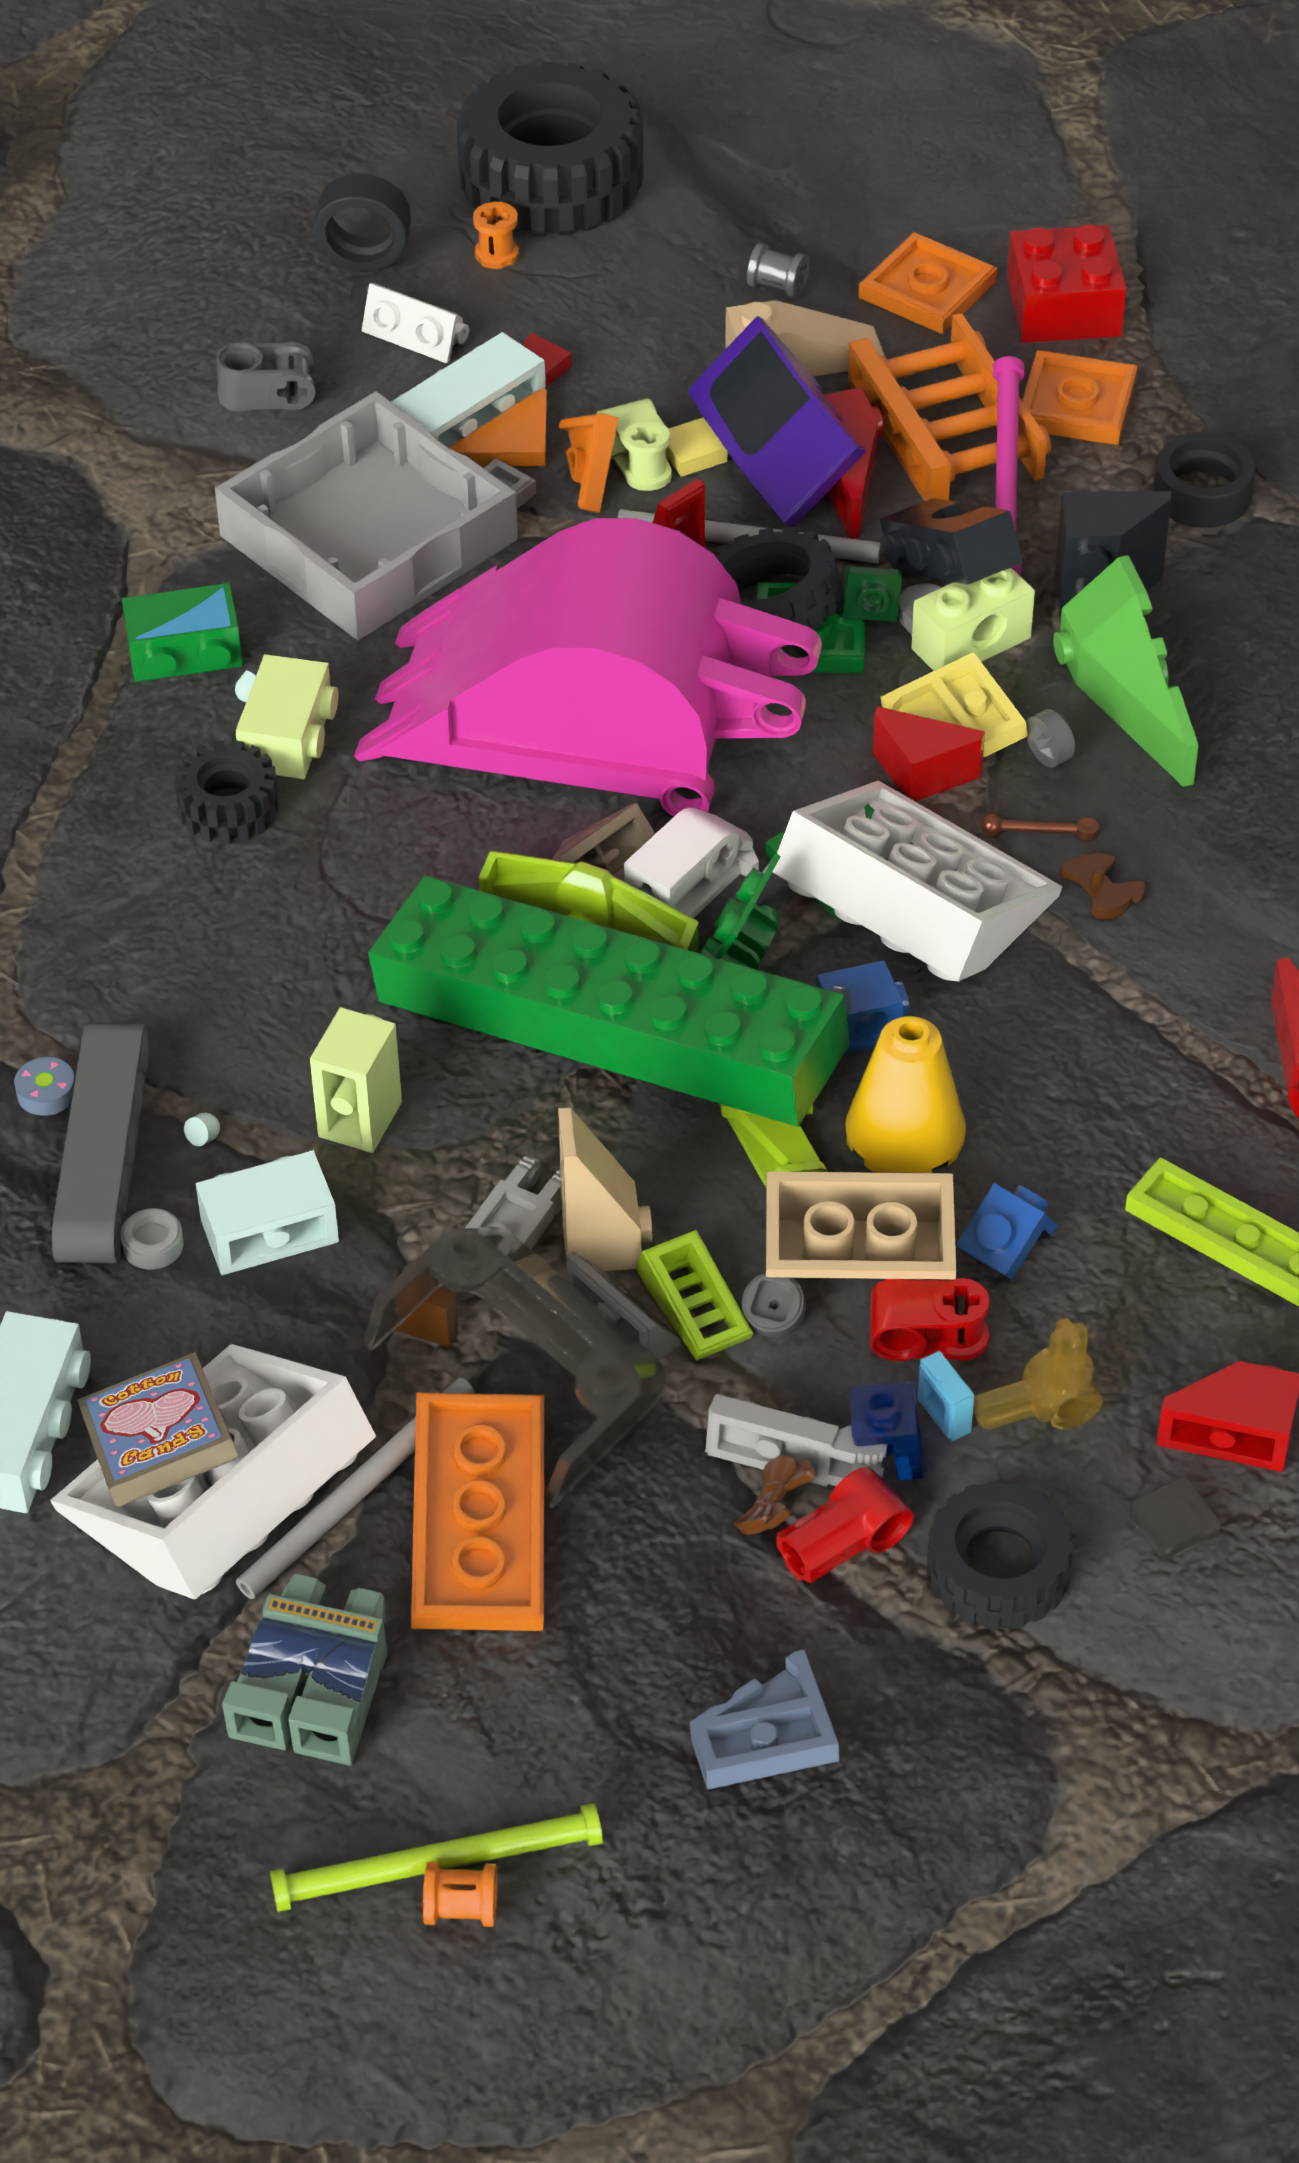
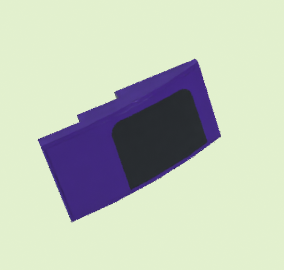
M756 316L687 391L704 419L754 487L785 524L795 527L867 451L844 426L842 422L845 419L820 392L822 389L820 384L763 318Z

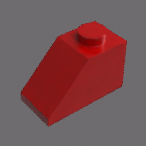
M1238 1361L1164 1397L1157 1446L1283 1472L1299 1396V1373L1285 1371L1273 1365H1256Z

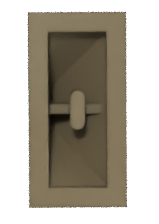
M633 803L564 840L552 859L573 863L582 861L608 870L611 875L624 881V862L652 838L655 832L639 805Z

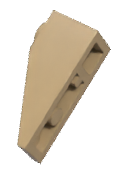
M777 300L751 302L746 305L726 307V348L756 316L763 318L812 376L847 372L849 342L868 337L880 356L884 355L872 325Z
M558 1108L562 1220L566 1256L574 1251L603 1271L636 1269L641 1255V1243H652L650 1207H638L635 1181L572 1108Z

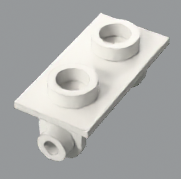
M375 283L369 284L362 332L444 363L450 362L452 346L456 343L463 344L469 334V326L463 323L462 317L458 316V314Z

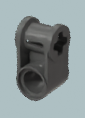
M292 341L263 344L235 342L223 346L217 353L218 398L220 403L229 410L238 412L259 409L299 410L310 405L314 400L316 388L314 380L310 377L314 368V356L312 351L302 343ZM289 356L294 357V370H289ZM290 382L295 383L294 396L290 395Z

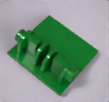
M776 853L763 872L754 867L751 869L735 895L741 902L732 897L730 898L713 926L716 928L713 937L717 941L709 937L699 951L700 954L752 969H758L760 960L765 956L766 949L779 930V922L777 920L778 914L773 908L766 905L758 906L755 903L781 857Z

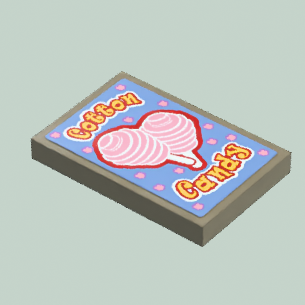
M196 1352L77 1400L107 1487L116 1507L124 1506L229 1463L239 1457Z

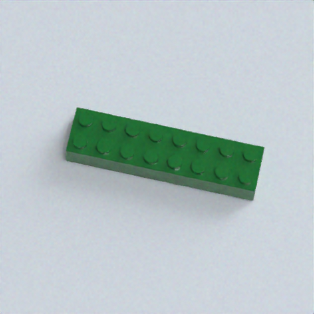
M426 875L368 951L379 1002L799 1127L850 1045L844 994Z

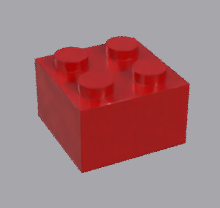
M1088 224L1080 227L1033 228L1030 230L1010 231L1007 283L1022 343L1122 336L1126 285L1110 225L1096 226Z

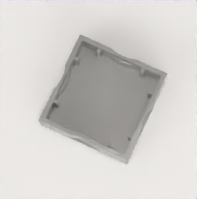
M376 391L320 424L300 442L270 454L215 487L220 536L357 641L518 540L516 491L467 456L441 444L430 434L424 425Z

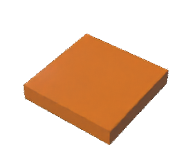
M913 232L859 283L858 298L943 335L952 326V315L964 314L997 282L998 268Z
M1037 350L1022 402L1037 424L1045 426L1049 435L1119 445L1136 383L1138 366Z

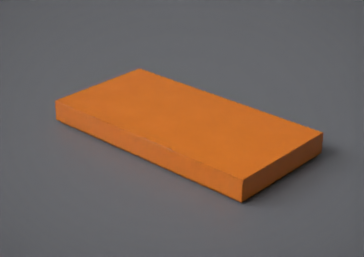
M416 1392L411 1629L543 1631L544 1395Z

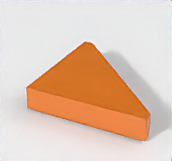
M538 389L450 446L449 449L467 456L481 467L487 466L496 458L509 466H546L547 389Z
M600 413L562 419L559 423L561 430L568 431L571 447L567 449L566 455L573 481L581 484L578 507L582 510L600 513L618 417Z

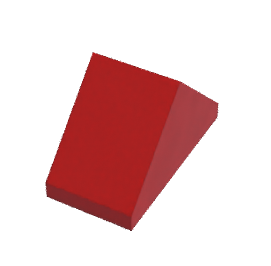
M877 707L874 713L873 755L903 795L916 802L980 778L983 769L985 731Z

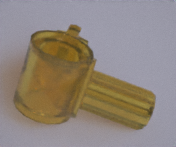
M1068 1318L1057 1321L1055 1331L1050 1334L1049 1348L1042 1350L1028 1362L1023 1372V1381L976 1395L974 1397L973 1410L980 1427L991 1430L1035 1416L1040 1423L1050 1421L1051 1425L1056 1429L1066 1430L1078 1427L1092 1419L1101 1409L1103 1400L1093 1382L1094 1365L1092 1359L1086 1353L1088 1330L1084 1324H1072Z

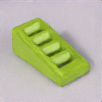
M697 1230L641 1252L636 1267L640 1278L696 1361L752 1338L753 1331ZM687 1267L690 1274L672 1281L669 1273ZM698 1284L703 1290L684 1299L679 1294L680 1291ZM709 1302L715 1308L694 1318L689 1310ZM724 1320L729 1328L728 1330L705 1339L703 1338L699 1329Z

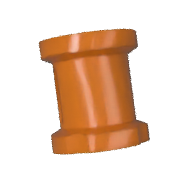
M489 202L484 203L474 211L473 224L479 231V242L475 246V258L483 267L503 269L506 266L515 264L519 258V247L514 242L513 229L517 226L518 213L510 204Z
M427 1861L423 1892L424 1924L436 1925L439 1918L481 1920L484 1927H494L498 1891L497 1864L486 1863L483 1870L441 1869L438 1862Z

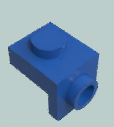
M994 1183L955 1246L1012 1281L1042 1231L1053 1235L1058 1224L1045 1213L1049 1203L1040 1196L1019 1184L1011 1193Z

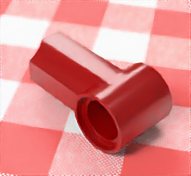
M861 1467L849 1473L836 1485L827 1503L778 1532L777 1548L781 1552L786 1567L799 1581L806 1580L808 1583H812L866 1548L869 1552L876 1554L893 1547L909 1531L914 1520V1514L872 1468Z

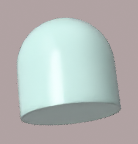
M248 670L244 672L235 686V693L243 702H247L256 677Z
M200 1113L193 1116L184 1125L186 1138L195 1146H202L211 1142L220 1132L218 1119L210 1113Z

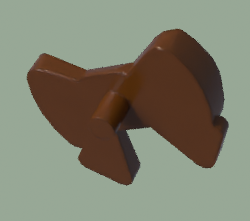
M1093 852L1091 855L1076 856L1061 865L1059 876L1079 883L1091 897V912L1095 918H1117L1128 910L1131 901L1135 903L1142 901L1145 882L1138 880L1112 883L1105 874L1114 866L1116 857L1111 854Z
M779 1456L770 1461L763 1469L764 1487L750 1510L733 1522V1524L743 1534L749 1535L773 1529L791 1516V1511L783 1502L786 1493L817 1477L814 1464L809 1459H805L799 1464L793 1457Z

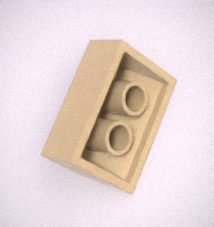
M767 1172L766 1277L956 1279L953 1174Z

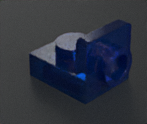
M913 1381L851 1388L849 1394L854 1445L861 1447L887 1444L886 1456L894 1455L898 1481L924 1478L920 1422Z

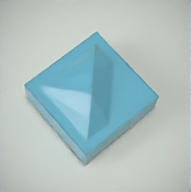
M940 1351L921 1359L917 1400L948 1439L950 1438L952 1442L971 1433L974 1394L971 1388L961 1379Z

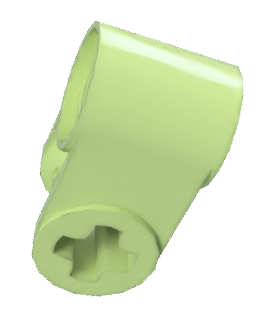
M649 398L598 411L597 414L603 413L618 417L611 458L625 477L626 482L632 488L642 491L658 490L665 487L672 478V469L666 459V448L670 443V432L658 416L652 401Z

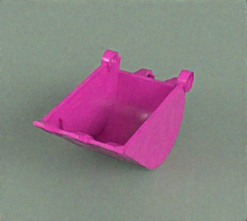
M594 518L557 532L500 569H498L497 564L401 626L395 644L400 648L415 646L410 661L380 683L375 700L380 704L394 702L392 711L387 721L359 740L354 757L358 761H365L389 756L660 799L664 810L673 817L685 808H695L708 813L715 790L714 780L708 774L709 761L715 740L724 738H785L794 735L800 729L807 704L805 696L794 685L771 678L770 676H802L811 673L818 663L822 648L821 638L808 626L742 605L737 584L716 556L683 533L637 518ZM786 645L799 646L808 653V656L794 658L784 653L781 647ZM770 703L782 704L788 707L792 714L779 716L768 711L765 705ZM686 787L698 792L701 798L687 799L677 794L674 789Z

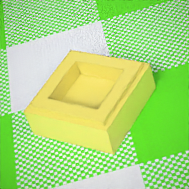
M704 417L669 428L670 443L666 448V457L680 477L728 462V451Z

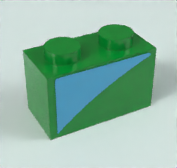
M230 583L121 598L134 682L243 667L239 630Z

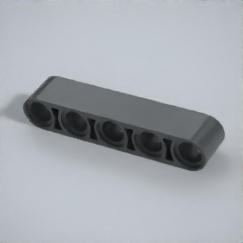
M86 1022L84 1025L53 1217L52 1251L55 1262L118 1264L122 1249L120 1231L123 1223L126 1221L148 1068L149 1037L145 1023Z

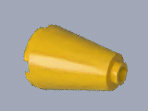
M905 1016L890 1021L881 1031L846 1117L847 1145L852 1152L854 1148L864 1158V1166L873 1173H932V1168L942 1165L946 1161H948L949 1166L958 1158L965 1143L966 1123L939 1030L926 1019Z

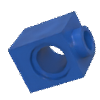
M884 960L817 975L816 987L831 990L832 987L839 986L848 988L851 992V1008L847 1017L850 1045L844 1054L874 1048L882 1029L890 1021L909 1015V1001L905 987L901 981H893Z

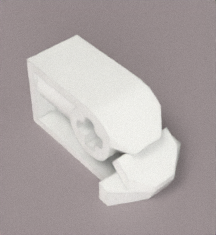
M685 808L624 862V881L694 918L738 875L742 874L746 877L753 867L759 870V861L753 850V840L747 832L716 815L695 808Z

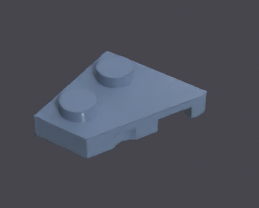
M805 1650L795 1651L785 1658L786 1669L763 1685L754 1678L735 1691L733 1697L728 1702L714 1705L690 1721L691 1741L707 1790L839 1761L838 1740Z

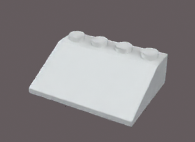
M879 780L794 810L777 852L781 857L773 870V873L788 881V886L794 892L806 897L819 899L834 908L835 915L841 920L866 927L881 936L882 943L898 952L910 953L927 963L929 971L945 980L957 982L985 970L1059 897L1063 887ZM867 804L875 809L871 819L866 818L865 806Z
M230 1344L202 1369L239 1456L236 1460L124 1506L116 1507L97 1459L50 1501L56 1511L155 1585L195 1600L201 1594L217 1586L226 1571L246 1553L261 1546L266 1541L268 1534L293 1511L304 1507L318 1488L337 1471L352 1464L357 1457V1453L376 1437L345 1376Z

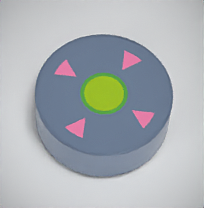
M54 1057L36 1058L24 1064L16 1073L14 1083L17 1100L20 1106L27 1112L34 1115L48 1116L57 1114L71 1105L75 1078L72 1068L65 1061Z

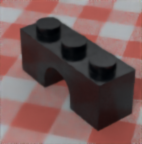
M932 498L879 519L883 532L880 540L881 549L888 563L892 565V569L968 585L1023 563L1009 510L984 506L962 514L959 502Z

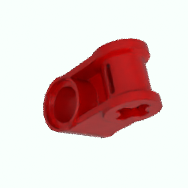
M965 1278L951 1280L886 1279L878 1282L872 1288L870 1301L871 1349L878 1357L897 1362L923 1359L937 1351H940L946 1359L957 1361L972 1360L982 1355L987 1349L990 1339L988 1325L984 1321L990 1307L988 1292L978 1282ZM960 1295L964 1296V1311H958V1297ZM964 1328L965 1342L963 1344L958 1342V1329Z

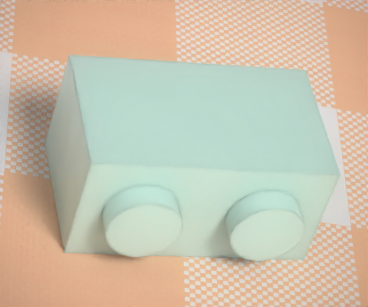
M314 1150L294 1156L281 1157L273 1162L237 1172L223 1173L212 1179L196 1183L201 1223L221 1276L339 1242L335 1203Z

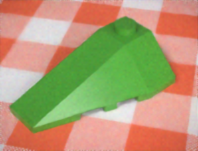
M1129 555L1118 557L1062 608L1060 631L1055 632L1053 636L1055 655L1060 664L1067 665L1076 685L1183 787L1194 785L1199 745L1179 686H1168V669L1165 661L1168 653L1163 638L1151 639L1144 615L1150 614L1152 611L1147 591Z

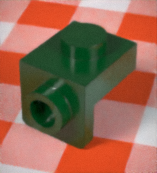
M842 566L840 582L843 619L897 622L902 585L901 571L898 569Z

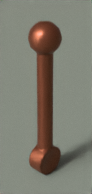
M991 813L982 818L980 827L982 832L990 836L996 835L1000 831L1076 834L1082 841H1092L1098 835L1099 824L1095 819L1089 817L1081 818L1077 823L1002 820L998 815Z

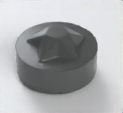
M1045 709L1027 719L1029 747L1043 765L1054 768L1074 756L1075 739L1069 724L1062 715L1052 709Z
M766 1273L755 1277L745 1288L742 1296V1309L749 1325L757 1333L766 1337L778 1338L792 1333L800 1326L806 1313V1300L801 1287L793 1278L766 1277Z

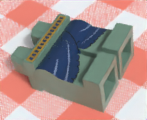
M299 1574L292 1576L281 1596L268 1594L262 1610L263 1618L255 1629L249 1654L237 1682L231 1681L222 1702L228 1738L286 1751L291 1738L294 1753L352 1766L377 1686L380 1670L382 1671L388 1654L384 1630L386 1616L384 1595L380 1592L357 1588L356 1590H351L344 1610L324 1606L328 1597L326 1585L317 1578ZM249 1717L271 1721L273 1725L269 1727L259 1726L253 1723ZM313 1731L337 1736L338 1740L324 1741L319 1739Z

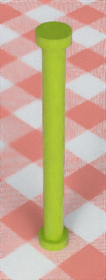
M592 1803L580 1806V1813L287 1875H285L284 1868L270 1871L277 1912L291 1910L290 1902L425 1874L427 1861L438 1862L441 1869H452L586 1840L588 1847L603 1843L602 1831L596 1806Z

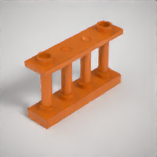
M962 313L952 315L951 343L887 359L884 355L880 356L868 337L849 342L847 382L851 389L862 387L871 407L877 406L879 408L884 425L883 438L924 501L932 498L949 500L950 482L954 481L956 474L996 464L997 442L950 454L947 450L942 451L937 444L938 441L997 426L998 381L993 377V364L995 361L986 349L982 334L972 329ZM956 363L964 375L912 390H907L904 386L900 387L895 380L896 378ZM977 394L985 406L984 408L931 422L926 418L921 419L916 412L918 409ZM1019 397L1018 458H1020L1036 481L1044 478L1046 455H1049L1051 452V441L1045 426L1037 424Z

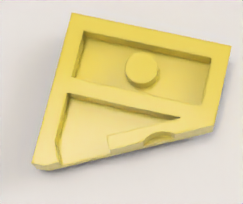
M974 652L880 697L883 708L985 731L983 758L1028 737L1026 721Z

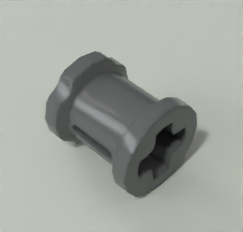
M758 243L749 260L747 284L753 287H759L763 284L785 290L788 297L797 299L803 292L809 275V256L803 253H798L796 256L787 255L771 250L768 244Z

